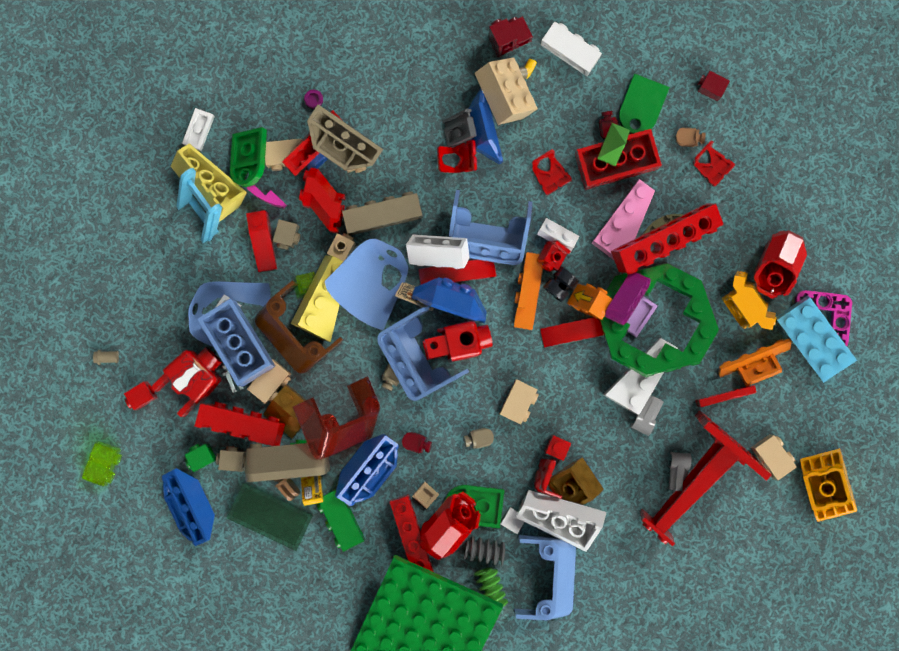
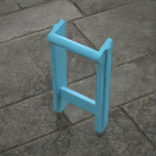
M190 168L180 176L176 207L180 210L188 203L192 206L204 223L201 242L204 243L207 240H212L213 236L219 232L217 227L222 206L216 204L211 207L194 184L196 171L194 168Z

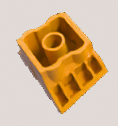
M737 271L733 282L734 290L722 297V301L743 329L750 328L758 323L761 328L773 330L776 322V313L767 311L769 302H765L755 287L756 283L747 282L748 273Z
M840 448L800 459L805 486L817 522L857 512L856 502Z

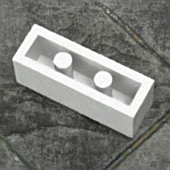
M554 22L541 41V46L585 76L589 75L602 55L599 52V48L584 42L580 35L571 33L562 23Z
M412 235L406 244L409 264L460 269L464 268L469 260L467 238Z

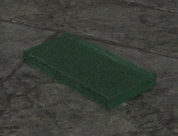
M243 483L227 516V519L297 551L313 518L312 514L246 483Z

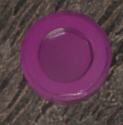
M309 90L304 96L305 104L310 109H315L317 105L322 106L323 96L318 90Z

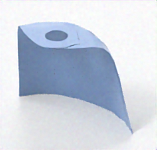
M369 239L360 244L325 280L326 289L345 310L371 327L384 330L398 298L395 294L401 283H404L406 280L408 265L400 250L378 239ZM386 251H394L397 257H391ZM379 255H381L384 258V260H379ZM389 264L397 268L402 275L400 282L390 291L381 284L383 269L385 265Z
M208 282L202 284L189 306L190 333L197 340L214 347L197 320L204 315L202 314L203 307L206 308L217 298H222L224 294L235 301L264 306L271 295L269 283ZM195 303H197L198 310L197 313L193 315V306Z

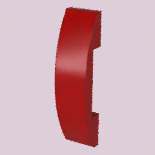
M470 260L464 268L460 269L435 266L419 269L421 285L438 277L442 279L449 278L454 283L497 277L494 262L484 260Z
M595 317L540 329L544 347L604 335L600 319Z

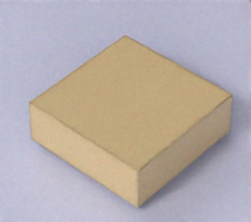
M424 482L412 497L427 509L439 496V493Z

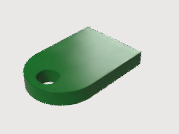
M634 74L619 112L621 126L629 129L630 134L652 129L657 122L670 87ZM630 121H639L640 127L638 129H632L630 127Z
M260 127L232 134L230 176L233 182L242 187L253 186L263 175L267 129Z
M458 485L448 492L446 499L454 494L464 492L475 500L476 506L474 508L476 511L479 510L481 515L479 526L500 528L504 489Z

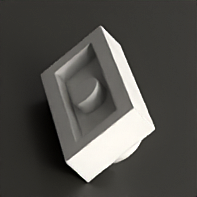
M195 108L182 144L186 146L190 143L195 149L202 151L215 116Z
M548 218L545 219L537 234L548 241H559L570 251L573 250L579 238L575 233Z

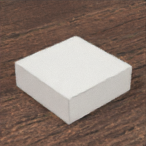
M510 507L501 525L518 534L524 521L516 518L518 511Z

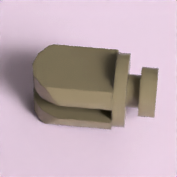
M388 364L382 375V380L385 383H382L381 387L392 391V385L397 387L400 382L390 364Z
M487 428L472 430L469 432V437L468 435L463 436L465 447H470V444L473 449L489 446L493 443L494 435Z

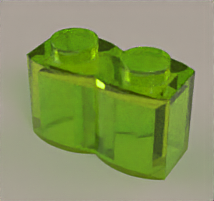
M100 441L95 442L82 479L103 487L107 486L108 483L111 484L115 477L113 469L115 465L120 463L122 455L119 454L121 449Z

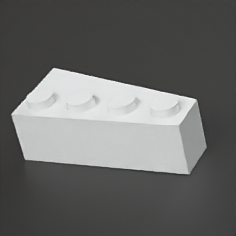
M659 338L644 353L657 358L665 343L676 349L678 348ZM628 368L603 395L632 413L639 415L664 372L644 377Z
M528 490L522 500L516 518L587 552L603 528L606 512Z

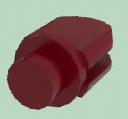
M613 111L601 112L604 119L599 120L600 136L604 140L611 124L618 125L616 117H611Z
M409 432L402 438L403 447L409 451L422 454L424 450L427 453L431 450L432 442H426L427 437L424 435Z

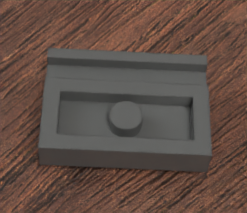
M464 109L442 121L446 126L444 132L447 147H455L477 136L473 117H470L471 109Z

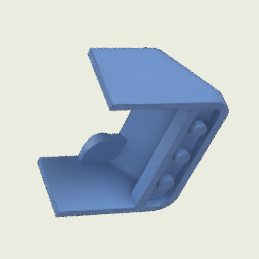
M456 190L449 237L467 238L469 258L509 265L520 264L523 261L529 232L532 202H528L526 218H512L508 228L471 222L470 211L466 208L458 207L460 190Z
M430 306L415 311L378 335L379 346L407 397L413 401L429 395L469 372L466 369L452 377L444 367H438L434 370L430 367L414 338L423 329L419 316L428 312Z
M518 535L520 543L539 544L541 557L545 560L554 561L552 600H541L536 605V610L514 609L515 618L551 620L568 616L573 610L576 547L557 537Z

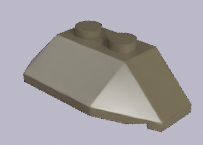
M317 105L307 120L313 149L346 171L373 166L383 151L373 141L320 105Z

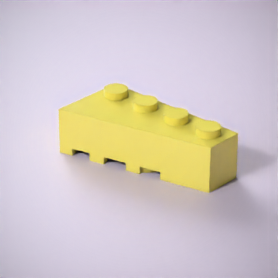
M190 143L177 151L171 168L179 178L188 169H195L196 177L194 184L211 207L216 204L222 206L219 222L240 207L247 194L243 188L233 182L230 177Z
M335 256L324 257L291 322L294 326L327 342H331L340 305L330 295L325 285V280L343 263L342 260Z

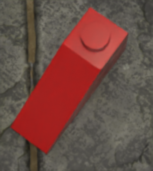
M263 210L246 213L258 272L277 269L268 212Z

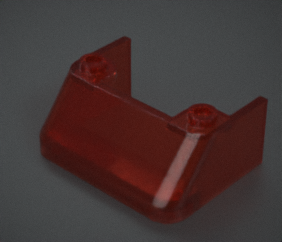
M368 376L347 385L360 418L339 426L337 419L332 414L321 416L314 397L293 406L310 451L316 459L327 458L373 436L380 404Z

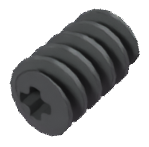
M471 536L466 543L464 560L468 555H470L471 561L477 556L479 563H481L483 558H485L486 564L493 559L495 566L498 561H501L502 567L505 557V543L501 542L498 546L497 541L494 540L490 545L489 539L482 543L481 537L475 542L474 536Z

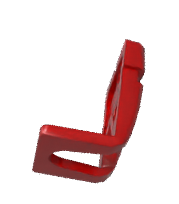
M475 140L466 141V143L453 148L437 147L439 172L461 173L476 171ZM455 153L460 157V161L455 168L443 163L442 157L444 154Z
M711 140L694 158L693 166L704 178L708 179V182L713 187H716L724 178V175H727L735 167V164L713 149L714 142ZM707 150L711 157V163H699L700 157Z
M553 149L532 161V170L539 184L542 185L545 195L548 196L556 191L558 187H563L571 182L572 178L555 158V151ZM546 157H549L551 161L549 172L538 168L539 162Z
M541 459L538 465L539 469L535 475V490L548 496L562 499L561 495L546 490L556 461Z

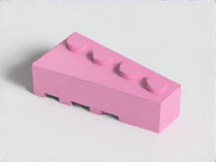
M639 179L591 244L613 259L611 250L636 238L655 190Z

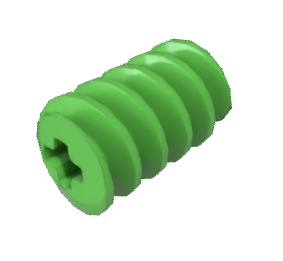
M489 567L475 572L474 576H480L476 583L483 584L478 590L485 591L483 595L502 603L504 607L508 600L503 598L506 595L505 591H500L503 585L498 583L501 580L500 577L495 576L498 570Z

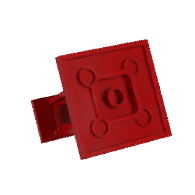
M700 410L696 413L695 417L711 433L710 436L713 438L714 443L685 477L683 491H674L654 517L650 516L643 509L640 510L641 520L643 521L642 525L650 532L654 530L658 534L657 537L664 544L669 543L671 546L675 542L668 529L737 461L742 465L747 464L766 481L772 475L756 457Z

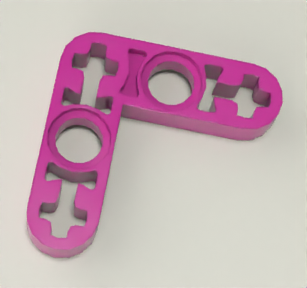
M807 290L798 292L795 296V303L800 301V297L806 294L811 299L814 298V303L819 310L832 311L831 326L836 331H845L844 334H840V338L848 346L852 312L851 298L847 295ZM821 296L826 297L828 300V304L825 307L820 306L818 303ZM842 298L847 303V306H843V309L841 305L834 304L833 308H831L833 301H842ZM838 317L843 318L845 321V325L842 328L836 326V319Z

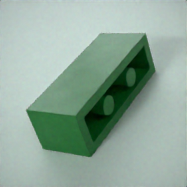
M335 489L323 495V502L316 503L319 512L321 514L324 513L327 518L325 523L328 530L333 531L335 535L334 542L337 548H341L344 552L364 542L365 537L349 505L335 496L337 490Z

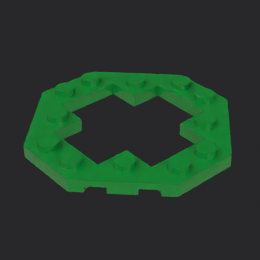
M668 263L638 270L637 273L651 279L649 288L645 293L646 296L649 297L656 283L659 282L691 298L683 315L700 324L683 352L665 343L657 358H654L622 341L631 324L621 325L606 318L604 315L600 322L611 359L644 377L678 370L689 365L700 364L719 331L702 281ZM627 273L614 277L606 290L608 292L607 296L612 299L615 297L627 278Z

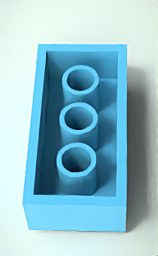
M809 295L776 316L779 324L823 383L857 361Z

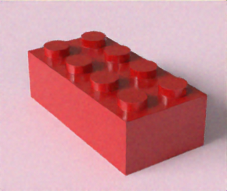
M651 129L628 135L627 142L616 166L597 159L604 142L577 149L575 152V158L585 190L652 172L662 166Z

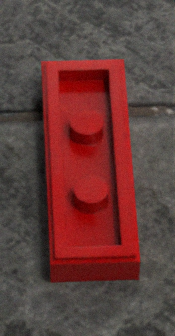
M750 385L696 399L695 401L698 407H705L754 394L757 391L755 385Z

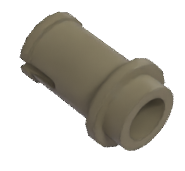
M101 350L93 353V362L101 365V363H118L119 352H101Z

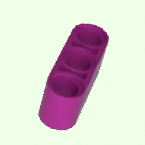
M637 272L629 274L609 304L605 314L606 318L625 325L648 290L651 279Z

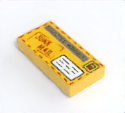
M321 475L301 477L304 506L323 502Z

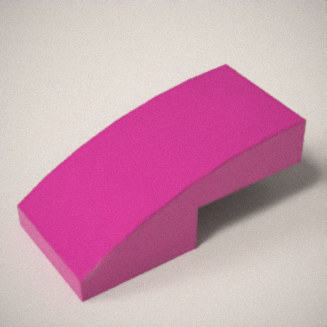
M255 185L247 187L253 195L272 206L279 208L287 206L271 190L264 195Z

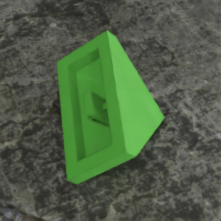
M612 123L597 159L616 166L627 142L630 130Z

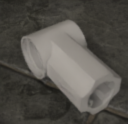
M650 395L641 413L636 415L637 418L634 424H631V428L649 436L654 429L655 419L664 402Z
M670 452L672 454V463L669 466V489L683 491V481L691 468V454Z

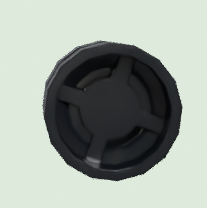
M560 266L559 270L553 274L554 279H549L543 288L553 295L555 299L563 302L569 295L568 290H573L579 283V280L567 269Z

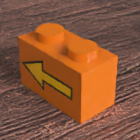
M586 283L585 286L577 284L567 304L584 314L602 320L613 299L607 296L608 292L600 287L595 288Z

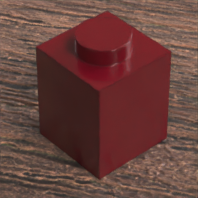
M709 71L706 76L702 74L697 83L700 86L698 92L718 102L722 98L730 80Z

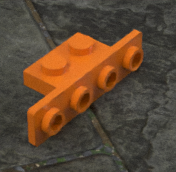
M527 252L523 273H519L518 284L521 285L520 292H516L514 303H517L514 327L533 329L543 272L542 264L537 261L540 254Z
M791 339L778 340L773 345L761 347L752 354H744L737 360L724 362L719 367V377L721 378L738 371L747 387L782 373V368L775 355L790 350Z

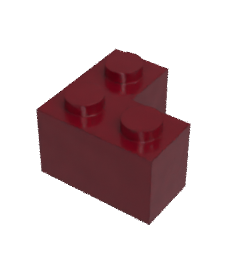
M523 16L520 18L514 17L509 21L507 18L504 20L497 19L489 26L488 38L497 57L532 42L533 36Z

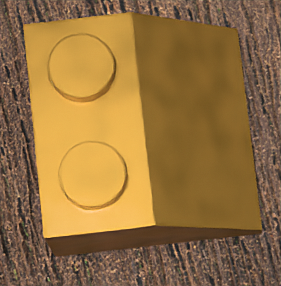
M285 385L272 400L264 415L267 418L269 416L280 418V422L285 423L283 432L293 439L317 409L292 387Z
M583 458L572 462L551 476L548 483L552 492L561 495L563 500L580 505L594 500L604 490Z

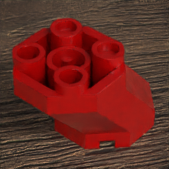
M310 168L309 171L305 170L303 181L306 183L304 189L300 191L299 200L302 201L305 208L312 209L331 233L337 234L339 232L337 227H341L343 218L342 211L345 209V205H341L342 200H346L345 194L337 193L319 169Z
M789 230L779 231L771 236L764 247V252L754 272V280L756 281L758 292L770 298H776L778 295H789L797 283L798 275L807 256L803 237Z
M464 492L448 497L429 521L423 523L420 533L421 539L419 541L421 548L436 560L452 555L468 535L479 526L481 515L479 510L476 511L474 508L476 506L475 500Z

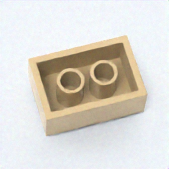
M515 58L488 62L475 72V76L498 125L524 119L538 109Z

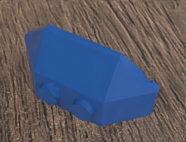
M480 88L468 108L472 111L470 112V117H473L477 135L470 140H475L477 152L497 164H502L503 157L490 106Z
M438 277L414 288L413 300L466 319L482 323L486 321L487 312L477 292L469 285H460L454 283L449 278L442 279Z
M385 434L365 441L340 472L335 496L349 506L373 497L397 467V449L399 445Z
M177 468L162 475L163 496L179 531L188 540L192 541L194 546L210 540L215 514L199 480Z

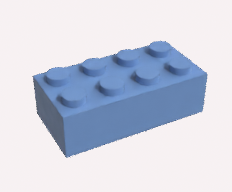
M230 298L197 319L237 386L244 387L275 367L274 362L237 301Z

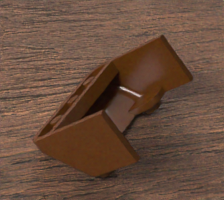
M292 280L268 300L256 314L255 323L296 372L306 373L340 345L344 338L339 337L326 349L319 342H310L305 347H302L279 320V317L286 311V302L283 300V297L298 286Z

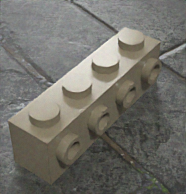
M413 192L403 193L402 197L399 198L389 196L383 198V201L378 203L376 201H368L364 203L365 206L357 207V205L348 206L346 210L342 211L349 236L423 218L417 193L413 194Z

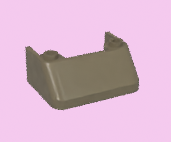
M320 437L309 438L307 443L262 447V443L250 444V447L246 449V482L318 476L330 471L328 440L321 441Z

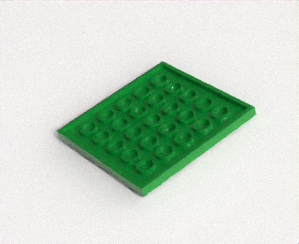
M394 555L351 651H482L503 609V604Z

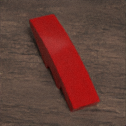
M334 110L330 111L332 114L340 118ZM310 132L282 160V163L294 176L319 154L318 151L313 149Z

